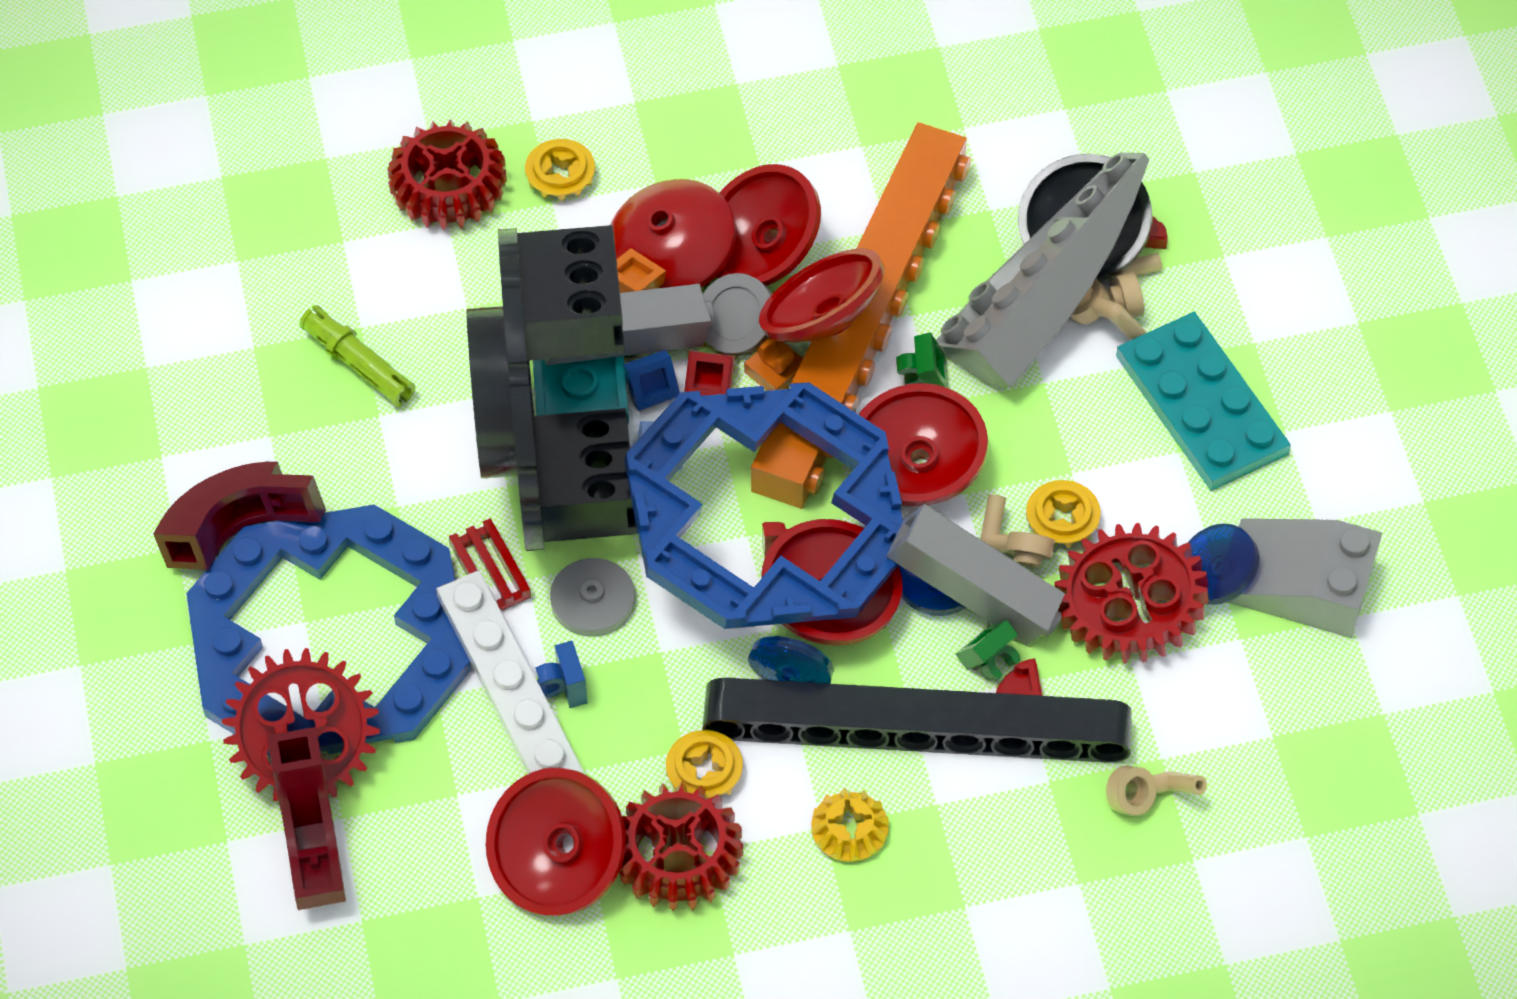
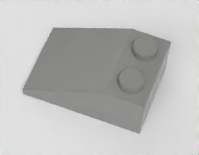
M1241 518L1215 599L1352 638L1376 563L1383 532L1336 519Z

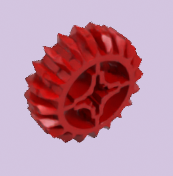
M451 118L446 126L438 127L432 120L430 129L423 130L416 126L413 133L414 137L402 136L400 147L393 148L392 161L389 162L387 167L388 179L390 180L388 181L389 191L393 198H395L399 210L407 211L411 221L422 217V223H424L426 228L434 222H439L444 231L448 223L456 222L462 229L466 219L470 218L479 223L481 211L492 213L495 206L494 201L502 200L503 187L506 186L505 183L507 182V172L504 169L506 167L505 156L499 150V145L495 138H487L484 128L472 131V126L468 121L462 126L456 127ZM474 165L480 169V173L476 178L470 175V169ZM418 171L424 173V180L420 184L414 179Z
M683 781L677 787L676 792H669L662 782L659 787V795L654 797L646 790H643L641 804L628 802L626 816H622L626 833V849L619 874L623 885L633 884L632 893L636 899L649 893V903L653 908L662 899L668 900V906L674 912L678 906V901L686 900L687 905L694 910L697 906V897L702 896L705 900L712 903L713 899H715L714 888L727 892V888L730 886L729 876H737L739 873L740 862L738 860L744 855V844L740 841L742 839V827L739 823H734L735 812L732 810V807L723 808L722 799L719 794L706 799V790L702 785L693 793H688L687 786ZM706 831L713 836L717 843V847L711 857L704 853V846L701 845L702 835ZM644 836L652 840V847L655 848L653 850V857L649 862L642 857L638 850Z

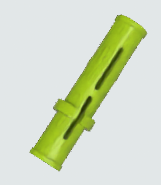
M313 305L312 310L307 309L302 315L299 327L326 347L325 352L334 360L340 359L359 376L386 396L396 407L403 405L399 398L405 403L409 401L415 392L416 385L356 337L357 332L349 325L342 326L319 305Z

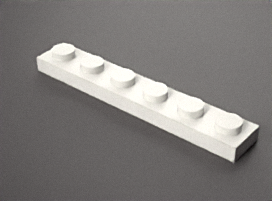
M480 570L436 588L437 598L527 774L545 768H566L584 773Z

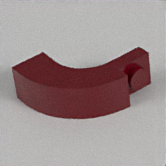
M278 461L255 462L219 472L190 488L166 511L153 535L167 568L209 570L222 545L244 526L265 521L320 522L326 508L314 475L282 474Z
M312 727L268 735L272 771L284 826L297 911L346 902L336 832L317 729Z

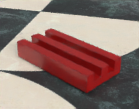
M489 518L482 521L483 527L476 529L473 525L466 528V534L460 537L457 533L448 537L449 544L466 575L478 571L466 550V547L473 545L501 596L500 599L495 601L500 611L531 598V589L492 519ZM488 538L517 590L516 592L511 593L482 540Z

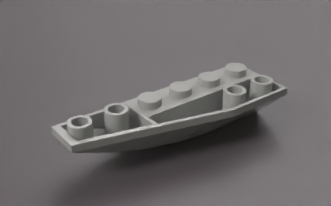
M1120 152L1109 158L1103 165L1102 170L990 278L977 285L971 291L968 297L969 302L958 314L952 316L943 324L941 328L942 334L936 339L946 358L986 385L1012 388L1068 321L1099 274L1134 204L1150 160L1145 153Z

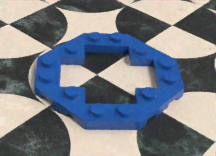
M809 382L790 384L789 389L764 391V386L726 389L725 394L701 396L700 391L680 392L628 450L624 462L646 577L723 629L857 617L899 566V564L886 557L901 527L903 517L901 513L902 502L895 472H892L889 462V446L885 431ZM781 422L853 470L834 492L831 503L866 527L821 581H818L780 556L755 587H753L680 538L700 516L703 504L669 482V480L715 428H718L755 452Z
M375 504L325 512L320 522L273 521L244 526L214 560L210 569L206 570L186 593L204 716L230 733L235 734L234 727L222 724V719L236 717L237 710L226 704V700H241L243 694L234 684L236 681L250 685L239 676L262 650L263 646L261 638L231 621V618L277 564L284 558L321 580L349 547L417 587L394 614V621L396 626L425 642L426 646L376 707L365 701L363 702L364 708H375L379 711L378 714L367 719V725L380 729V733L366 736V743L394 739L395 743L415 740L471 671L470 660L437 598L436 588L455 580L450 549ZM332 690L316 708V712H324L332 706L334 702ZM266 694L258 703V712L267 721H277L285 715L286 705ZM293 710L294 722L287 724V731L315 727V722L313 719H305L304 716ZM326 731L318 737L321 751L328 750L329 755L342 752L343 740L338 733Z

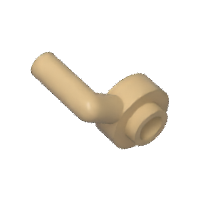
M1159 253L1138 257L1127 268L1110 277L1114 285L1108 287L1110 300L1122 305L1133 318L1143 316L1145 313L1143 295L1137 276L1162 270Z
M1095 279L1086 295L1070 316L1078 324L1092 323L1101 316L1107 318L1129 340L1146 333V330L1122 305L1110 300L1108 290L1097 279Z
M989 494L980 539L1001 553L1014 555L1013 561L1022 566L1040 568L1042 561L1052 560L1055 545L1054 539L1038 534L1017 531L1009 532V534H1000L1007 498Z
M1124 765L1115 769L1110 775L1106 785V797L1109 805L1116 812L1138 816L1146 813L1152 807L1156 794L1176 791L1202 795L1207 789V780L1201 775L1174 771L1152 775L1145 768Z

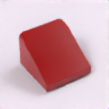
M689 351L684 392L700 391L701 396L725 394L726 389L732 388L736 357Z

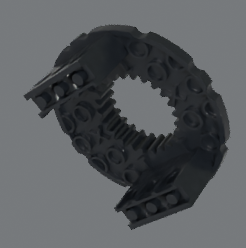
M613 225L521 233L517 232V228L498 229L503 306L466 309L471 389L481 479L518 476L526 551L545 550L544 542L638 534L624 464L626 453L630 449L626 408L534 416L530 372L531 360L625 353Z

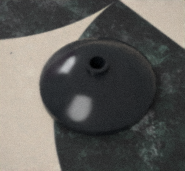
M1076 154L1056 160L1043 168L1030 181L1019 204L1018 229L1023 245L1091 181L1111 157L1100 154ZM1141 182L1134 204L1117 241L1096 277L1097 280L1106 279L1127 268L1140 255L1149 239L1153 213L1150 197L1143 182Z

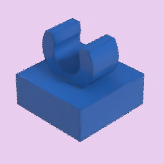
M666 350L623 364L632 402L638 411L674 399L680 393L672 359Z
M573 640L554 645L556 663H545L535 668L538 676L537 682L546 698H551L564 691L569 708L588 704L586 680Z

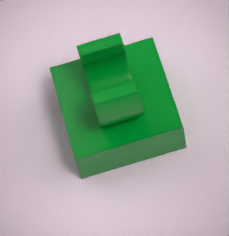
M929 332L914 336L915 353H904L896 357L898 375L904 374L905 385L926 383L948 388L946 357L933 334Z
M1004 620L988 626L955 653V655L966 669L980 665L981 671L987 679L991 681L997 680L1003 676L995 663L998 655L1005 660L1008 666L1015 665L1021 661L1017 650L1007 645L1018 634L1010 623Z

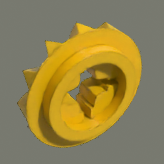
M552 139L539 144L530 152L525 162V175L530 188L539 190L544 199L549 195L557 196L561 201L569 194L580 196L585 186H592L593 175L596 171L594 157L591 152L581 143L570 139ZM552 162L562 170L568 168V177H562L559 173L553 174Z
M1055 480L1041 485L1031 494L1026 507V521L1032 527L1033 534L1054 539L1055 543L1065 544L1068 549L1073 543L1081 541L1083 538L1088 540L1094 530H1098L1101 517L1100 504L1093 492L1084 485L1069 480ZM1055 509H1059L1063 513L1069 510L1072 511L1071 522H1067L1063 518L1055 521Z
M711 730L690 732L679 738L671 746L667 754L666 776L672 783L675 792L682 781L687 786L688 793H693L702 785L706 790V799L716 794H719V796L725 793L730 795L735 784L741 781L743 769L741 752L737 745L722 733ZM710 753L712 769L716 772L707 771L701 780L697 779V767L694 765H701L704 759L707 760Z
M844 787L838 794L832 796L826 794L822 803L817 808H814L811 832L816 845L826 855L840 861L855 862L869 858L881 849L888 836L889 817L883 809L881 800L875 801L869 797L865 789L857 793L849 792ZM846 811H850V814H853L855 821H863L857 823L854 838L852 839L845 825H837L843 822Z

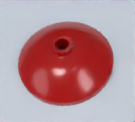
M783 164L761 165L738 175L719 192L727 201L734 215L736 242L729 261L716 276L718 279L725 275L740 273L752 276L768 286L787 276L803 261L813 246L819 231L821 204L814 185L801 172Z
M669 179L641 189L619 208L610 225H613L616 259L629 249H633L666 270L664 284L659 288L700 284L701 288L704 287L726 266L736 242V222L727 201L711 186L691 179ZM667 220L664 225L658 226L661 222Z
M850 249L832 254L812 263L790 277L768 298L759 314L760 327L767 337L782 342L812 341L844 332L865 311L878 292L885 271L882 260L873 250Z
M926 383L898 386L875 397L858 414L886 433L889 446V462L892 472H895L903 506L916 507L923 504L929 506L947 501L966 490L976 480L984 467L988 453V436L985 422L977 408L967 398L954 390ZM920 458L927 460V462L925 463H913L915 460Z
M816 519L797 524L783 532L769 547L763 561L761 578L777 559L782 556L818 581H821L864 528L836 519ZM899 566L857 617L782 625L801 638L823 645L844 646L870 639L890 623L898 609L902 595Z
M545 768L531 772L514 782L502 794L493 808L487 825L485 841L488 866L496 884L505 896L529 912L547 916H563L582 911L597 902L609 890L622 867L626 849V833L621 811L609 791L587 774L566 768ZM570 835L573 838L574 845L569 852H566L563 848V841Z

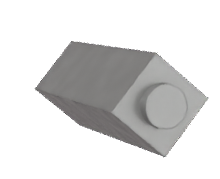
M700 284L620 293L625 353L545 359L546 365L653 353L662 350L670 351L703 347L708 329L712 328L714 324L712 304L710 301L704 300Z
M926 504L920 506L903 520L886 556L991 624L1007 620L1018 634L1015 639L1026 646L1042 635L1048 637L1055 630L1062 617L1058 608L1065 593Z

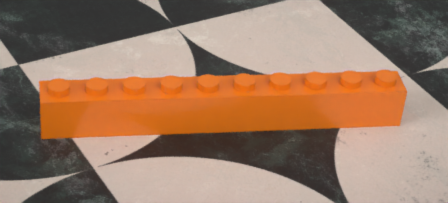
M920 122L916 123L856 248L873 250L879 255L885 268L881 286L865 311L847 330L837 335H830L811 341L791 384L809 382L856 413L859 397L856 395L860 386L867 387L875 369V361L873 359L877 350L885 351L892 332V327L889 325L893 316L900 317L905 309L908 298L906 289L909 282L916 283L924 265L922 255L926 248L932 249L938 238L940 230L938 221L942 214L949 215L956 195V190L953 189L957 181L964 182L968 175L971 157L966 156L967 137ZM780 422L762 443L751 465V492L803 509L810 493L816 495L821 488L825 475V469L822 467L827 457L832 459L834 457Z

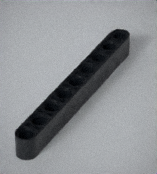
M716 678L709 681L706 685L702 730L716 731L726 735L732 741L1115 763L1124 761L1131 755L1132 709L1127 703L1110 699Z

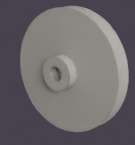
M740 273L725 275L714 281L703 293L704 300L711 302L714 312V324L712 328L708 329L705 341L714 349L728 355H744L762 345L769 338L759 324L761 309L772 295L767 286L752 276Z
M601 558L581 559L567 565L555 577L550 590L551 609L556 620L565 629L574 634L588 637L606 635L620 628L631 616L635 605L634 585L628 573L612 561Z

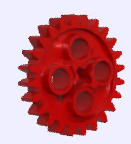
M1135 523L1132 533L1125 534L1121 524H1116L1115 536L1109 537L1102 529L1097 530L1099 542L1094 544L1083 538L1081 539L1082 554L1071 550L1068 552L1069 565L1059 566L1060 580L1054 583L1057 589L1065 593L1058 611L1062 615V628L1070 629L1071 639L1074 643L1084 639L1088 654L1100 646L1102 647L1103 660L1108 661L1116 651L1121 652L1123 664L1128 663L1131 653L1137 652L1142 662H1147L1148 650L1155 649L1161 657H1165L1166 643L1170 642L1174 646L1181 648L1183 646L1181 632L1195 635V620L1205 619L1204 605L1209 604L1207 573L1202 571L1201 557H1192L1191 544L1189 542L1178 546L1177 534L1175 532L1161 539L1159 526L1157 525L1151 529L1149 534H1142L1140 523ZM1113 563L1121 565L1130 589L1123 587L1122 575ZM1142 564L1149 565L1148 567L1144 568L1137 567L1138 565ZM1107 582L1105 585L1101 586L1094 585L1095 583ZM1133 596L1140 598L1141 611L1150 621L1149 623H1145L1141 619ZM1158 600H1170L1166 603H1156ZM1120 617L1127 618L1126 620L1120 622L1112 621Z
M304 648L300 661H294L290 651L284 649L283 663L279 665L267 655L265 656L267 671L261 673L256 668L250 666L248 671L253 682L250 685L239 681L235 682L234 685L243 694L241 700H226V704L237 710L236 717L222 719V724L235 728V734L223 739V744L238 745L239 751L233 754L229 761L230 763L245 761L247 767L243 770L240 778L244 780L256 774L259 777L255 788L257 793L261 792L268 784L274 786L273 801H278L272 765L267 758L269 749L267 736L288 732L287 724L294 722V713L289 693V686L293 683L299 689L303 716L305 719L314 720L318 737L326 731H334L343 740V750L338 757L334 759L322 758L328 793L332 797H337L335 782L339 779L351 787L354 785L353 779L349 774L352 767L365 772L368 769L359 759L361 752L368 754L376 752V749L367 744L365 740L366 736L380 733V729L367 725V719L375 716L379 711L375 708H364L363 702L373 692L372 690L356 691L354 687L362 675L358 673L346 679L343 676L347 664L345 660H342L333 669L328 667L329 652L325 651L316 663L311 662L309 648ZM315 684H325L334 693L332 706L324 712L312 710L306 702L308 689ZM276 693L284 698L286 712L280 720L267 721L260 716L258 703L264 695Z

